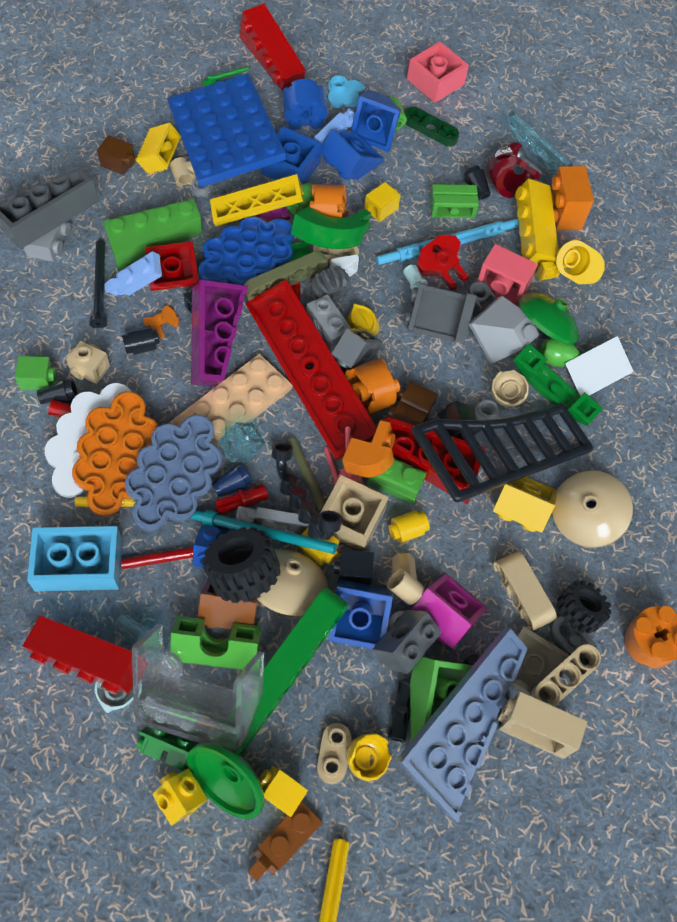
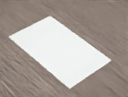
M618 336L565 363L580 396L584 392L591 395L634 372Z

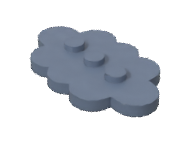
M191 415L182 422L180 427L171 423L158 426L153 431L151 437L152 445L146 446L139 451L137 456L138 468L132 470L125 480L126 493L136 502L132 515L133 521L139 529L146 532H154L161 529L168 519L176 522L190 519L196 512L197 499L206 496L210 491V476L220 469L222 454L219 448L211 443L214 436V425L206 416Z

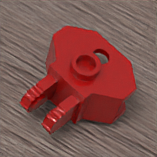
M439 235L421 249L417 265L422 276L442 278L451 290L457 288L455 281L449 275L451 271L454 270L461 281L466 282L468 280V276L460 266V260L457 257L461 242L456 235Z

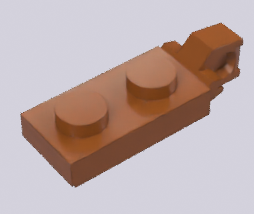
M302 801L291 817L287 815L258 846L259 849L254 853L258 861L249 869L248 874L256 882L267 870L272 875L278 870L280 871L322 825L320 819Z

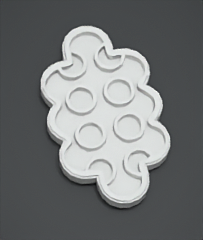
M112 383L106 386L100 395L93 392H82L73 399L71 413L61 416L56 425L57 435L46 443L45 458L55 468L52 475V485L60 496L73 498L84 491L74 483L72 468L75 462L80 459L77 452V442L82 435L87 433L85 422L88 413L98 407L110 408L115 396L125 391L131 392L127 386L120 383Z

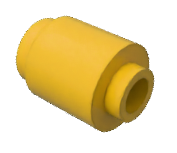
M414 510L392 518L388 529L392 539H397L401 544L425 535V532L430 530V525L423 511L417 512Z

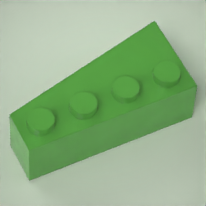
M194 199L103 221L107 239L119 272L146 256L145 247L182 243L202 233L201 217Z

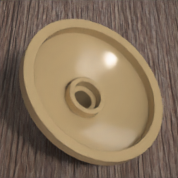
M601 471L577 473L566 479L556 491V503L552 511L554 522L563 536L576 545L589 548L609 545L618 540L631 523L633 515L631 496L624 484L608 473ZM589 501L596 502L594 508H588L586 504Z
M274 549L280 562V576H277L278 581L276 584L270 586L271 590L267 593H262L261 597L257 598V600L267 608L281 614L291 616L304 615L318 594L325 587H328L327 578L322 569L308 556L289 549Z

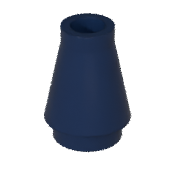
M243 464L239 466L234 465L211 484L218 497L238 489L247 488V485L252 480Z

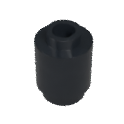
M150 326L127 331V334L122 335L127 354L133 353V355L153 351L156 350V344H160L156 329L151 330Z

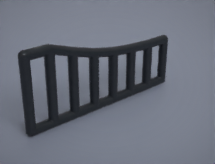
M563 403L506 418L487 420L433 419L414 425L411 428L412 435L452 500L456 503L593 451V445ZM557 414L561 416L580 446L575 448L571 446L552 416ZM534 421H543L563 452L555 455ZM524 425L545 459L536 460L514 426ZM503 428L526 462V466L518 468L494 429ZM446 429L458 430L489 480L479 482ZM471 430H482L508 470V473L498 474ZM430 431L436 432L470 487L459 490L425 433Z

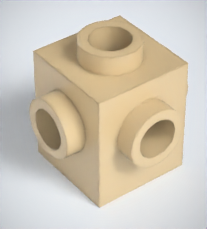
M82 341L69 351L66 359L70 372L74 377L80 380L86 379L96 385L110 367L106 352L94 344H86Z

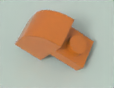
M380 420L371 443L351 438L342 460L346 473L361 477H375L383 474L392 466L394 462L392 447L395 441V434L392 432L390 422Z

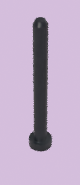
M102 239L97 240L95 250L94 311L89 319V325L92 328H105L107 326V318L103 315L105 242Z

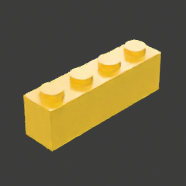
M528 178L517 189L515 194L522 257L537 263L536 269H538L542 262L556 263L558 242L551 186Z

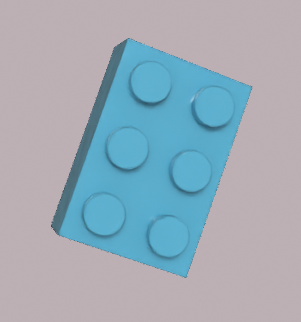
M118 527L32 528L28 583L35 592L119 590L122 537Z

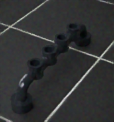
M285 442L274 443L271 456L276 460L277 472L281 479L280 492L284 495H290L289 506L293 509H299L298 520L301 523L309 524L307 533L309 537L329 540L333 533L340 530L342 516L335 511L329 510L323 511L317 516L315 513L316 505L306 500V490L296 485L297 477L289 474L286 461L292 458V445Z

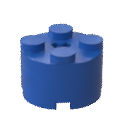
M300 79L292 82V86L288 89L285 87L282 92L284 117L287 124H289V128L291 130H299L302 126H310L312 129H320L327 117L325 91L322 85L321 87L318 86L316 81L311 79Z

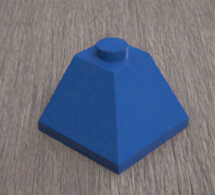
M368 89L359 97L351 132L359 134L369 145L389 152L401 109L388 96Z

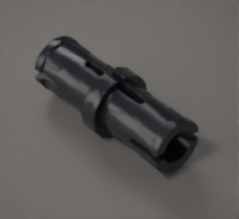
M401 680L398 683L395 705L391 707L393 715L388 735L389 740L406 742L408 725L411 718L410 681Z

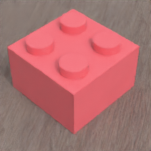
M438 42L410 59L407 80L436 103L465 85L469 65L443 43Z
M495 244L482 265L478 281L486 283L496 298L503 296L519 307V299L523 294L527 293L538 264Z

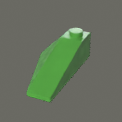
M422 656L413 667L410 681L411 741L473 665Z

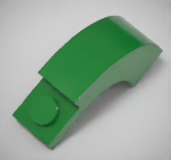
M308 206L295 213L291 234L304 242L328 249L353 248L362 243L363 235L369 230L371 212L362 209L347 218H333L321 214Z

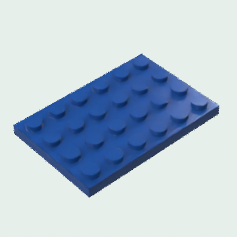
M248 73L237 75L225 81H218L203 88H196L184 94H177L167 99L200 188L286 160L284 149Z

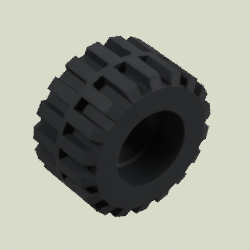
M240 527L238 530H229L228 533L219 535L217 540H213L209 544L210 548H207L204 552L205 557L202 558L203 568L218 597L221 596L224 601L231 600L232 603H238L242 600L245 603L249 602L252 598L257 599L261 597L262 593L270 591V586L275 585L278 581L277 576H280V562L269 536H266L264 531H258L254 527L249 529Z

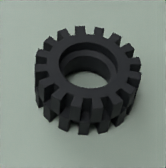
M576 580L558 597L557 607L561 608L559 613L566 616L563 619L566 623L568 621L572 623L570 627L573 629L578 627V632L594 633L610 618L609 615L612 613V610L609 609L611 607L610 602H605L607 599L606 595L601 596V590L599 588L595 590L593 588L594 584L589 583L586 585V581L581 580L579 582Z

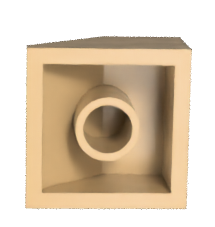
M340 475L321 512L329 510L339 513L342 516L341 528L338 532L333 533V536L339 542L357 551H365L386 510L389 497Z

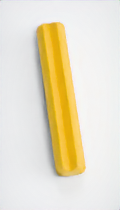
M335 838L333 841L319 922L337 921L350 845L349 841L345 839Z

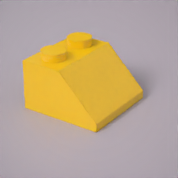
M524 477L503 485L493 512L497 513L498 517L503 520H514L520 523L528 531H539L542 533L555 507L557 490L531 478Z

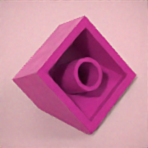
M447 574L428 587L412 608V610L429 613L442 631L438 640L445 645H449L452 649L488 609Z

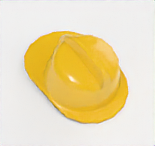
M572 240L565 243L558 249L556 256L558 271L577 284L596 283L603 275L605 262L602 255L581 241Z

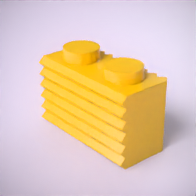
M171 123L150 128L149 132H147L148 135H146L142 148H140L141 151H139L136 158L138 164L147 173L154 174L158 171L161 172V170L164 171V169L167 170L181 139L180 134Z

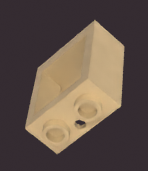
M519 692L513 699H508L504 709H500L497 718L498 721H501L500 731L562 759L579 750L588 721L522 692Z

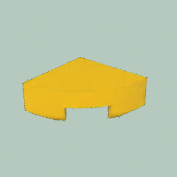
M542 262L536 272V276L540 281L560 275L554 262Z

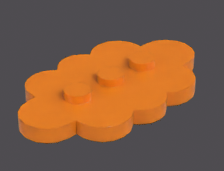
M125 391L119 393L114 397L110 408L98 407L89 412L85 422L87 433L82 435L77 442V452L80 459L75 462L72 468V478L80 489L88 491V506L95 515L100 517L115 515L120 510L124 499L132 500L126 493V477L132 470L138 468V453L142 448L152 445L151 437L153 431L159 426L154 419L144 416V400L134 392Z

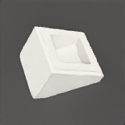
M351 255L330 260V266L333 268L340 266L351 277L358 270L359 256Z

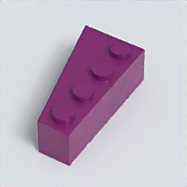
M200 280L192 288L191 385L217 386L224 381L232 351L233 339L237 332L238 319L242 313V304L248 286Z

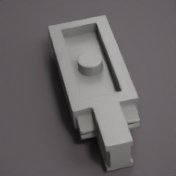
M238 506L236 519L261 524L262 526L275 529L277 527L287 529V532L299 535L309 525L301 523L298 520V514L260 507L253 509Z

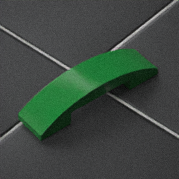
M529 343L513 360L521 374L546 400L553 405L565 404L577 422L588 426L603 408L585 392L580 396L544 364L548 359Z

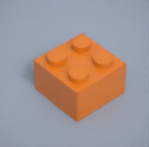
M586 166L559 167L556 176L552 179L551 188L556 231L582 230L594 203Z

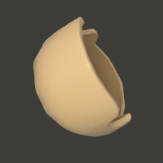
M515 370L500 371L492 380L491 393L499 405L514 407L522 404L527 398L529 384L525 376Z

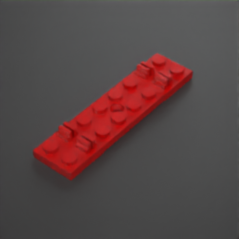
M284 280L246 302L245 305L336 461L343 458L346 452V426L350 427L351 438L366 442L372 441L377 430L376 425L288 281ZM314 363V367L311 370L306 369V365Z

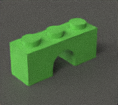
M177 616L171 632L170 661L255 671L259 656L262 626L233 623L229 637L215 639L207 634L205 619Z

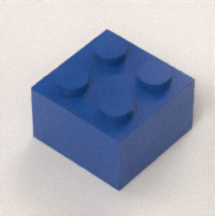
M282 126L277 136L284 149L286 160L262 167L261 174L274 180L297 174L301 184H305L321 162L322 143Z

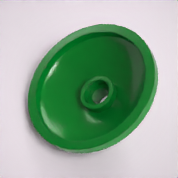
M533 292L525 293L520 297L519 305L524 314L546 335L566 345H574L579 340L578 326L573 314L567 309L569 306L564 300Z
M200 743L191 749L187 755V766L199 782L206 797L224 812L240 819H253L257 817L264 807V792L259 778L247 760L237 752L215 743Z

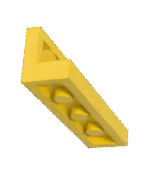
M292 175L210 199L214 225H223L303 202L302 195H304V190L298 175Z

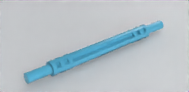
M517 218L506 222L497 221L450 235H456L461 244L483 238L486 239L490 236L494 237L497 234L501 235L507 230L518 228L519 220ZM434 239L400 247L394 252L376 256L377 265L396 260L401 262L405 259H412V257H419L421 249Z

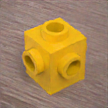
M189 768L179 774L176 771H172L160 780L161 786L152 794L157 801L159 809L163 811L171 826L194 813L208 800Z

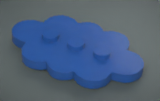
M247 217L240 222L239 227L229 226L224 228L220 237L208 239L202 247L204 261L199 266V279L244 285L251 278L291 262L293 250L290 244L295 238L291 234L292 223L284 219H274L267 223L258 217Z

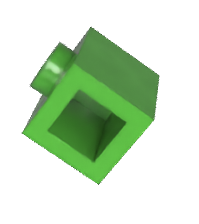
M42 355L18 356L15 380L20 390H39L52 384V382H56L57 370L56 367L52 366L49 357Z

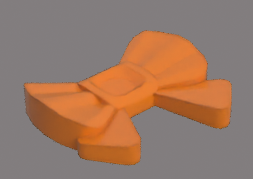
M164 306L162 312L153 317L144 318L143 323L145 327L150 326L151 330L156 329L159 338H164L165 335L161 325L168 323L178 327L179 318L172 308Z

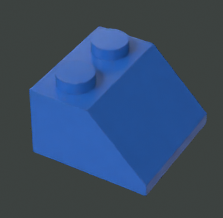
M332 129L321 147V154L325 157V162L334 166L339 171L338 174L346 180H358L384 161V158L356 132Z
M340 580L336 594L350 604L330 632L328 641L373 649L387 633L393 592L384 587Z

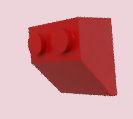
M193 241L145 247L146 255L152 251L160 255L162 276L150 283L151 291L194 286L199 282Z

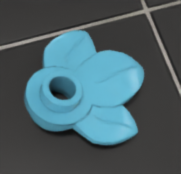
M333 76L328 83V90L330 91L328 100L335 108H339L343 104L348 107L357 108L360 97L358 93L362 92L365 86L357 80L347 81L343 76Z

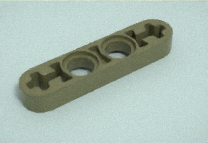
M315 251L251 278L243 285L248 286L245 296L250 301L284 280H287L290 286L315 276L316 273L322 272L323 269L325 270L328 266V260L322 252Z

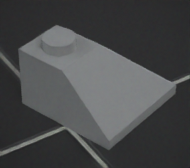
M503 296L495 299L469 323L473 334L491 363H495L523 350L539 336L534 324L527 318L524 312Z

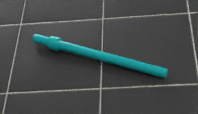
M196 510L195 514L190 518L201 521L203 525L213 527L221 526L238 530L240 527H246L247 529L254 527L258 531H264L270 539L335 554L337 549L336 543L221 516L218 512L212 510Z

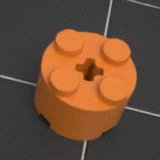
M312 184V197L315 200L310 201V207L329 217L346 218V186L341 184Z
M383 358L371 360L345 372L347 380L369 415L395 404L397 392L400 391V384L396 378L392 377Z
M669 606L649 607L628 624L624 643L628 653L636 662L657 669L663 668L677 659V613L673 608Z

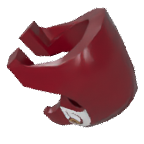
M513 142L506 147L500 148L487 163L486 172L491 184L505 198L515 197L517 189L528 178L539 180L541 176L531 166L526 168L528 163L518 158V151L522 147V144L519 142ZM518 164L524 168L523 174L517 175L514 173V165Z

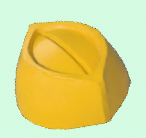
M353 304V308L346 319L347 323L352 329L364 328L376 336L380 330L377 316L369 308Z

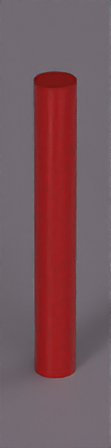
M194 547L122 558V569L193 558Z

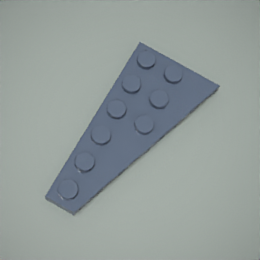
M504 628L396 759L444 813L456 823H458L462 814L459 810L464 797H469L473 787L470 783L475 770L481 767L497 727L495 720L500 708L504 709L508 698L505 697L511 681H515L528 649L511 628Z

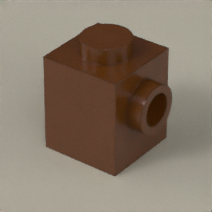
M110 135L107 136L97 149L100 166L121 175H125L128 169L132 168L135 163L132 144Z

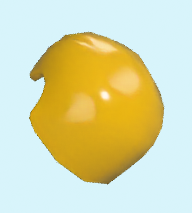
M377 733L362 734L351 742L347 750V763L354 776L364 781L379 779L387 772L392 755L389 752L388 740ZM372 755L373 763L370 766V756Z

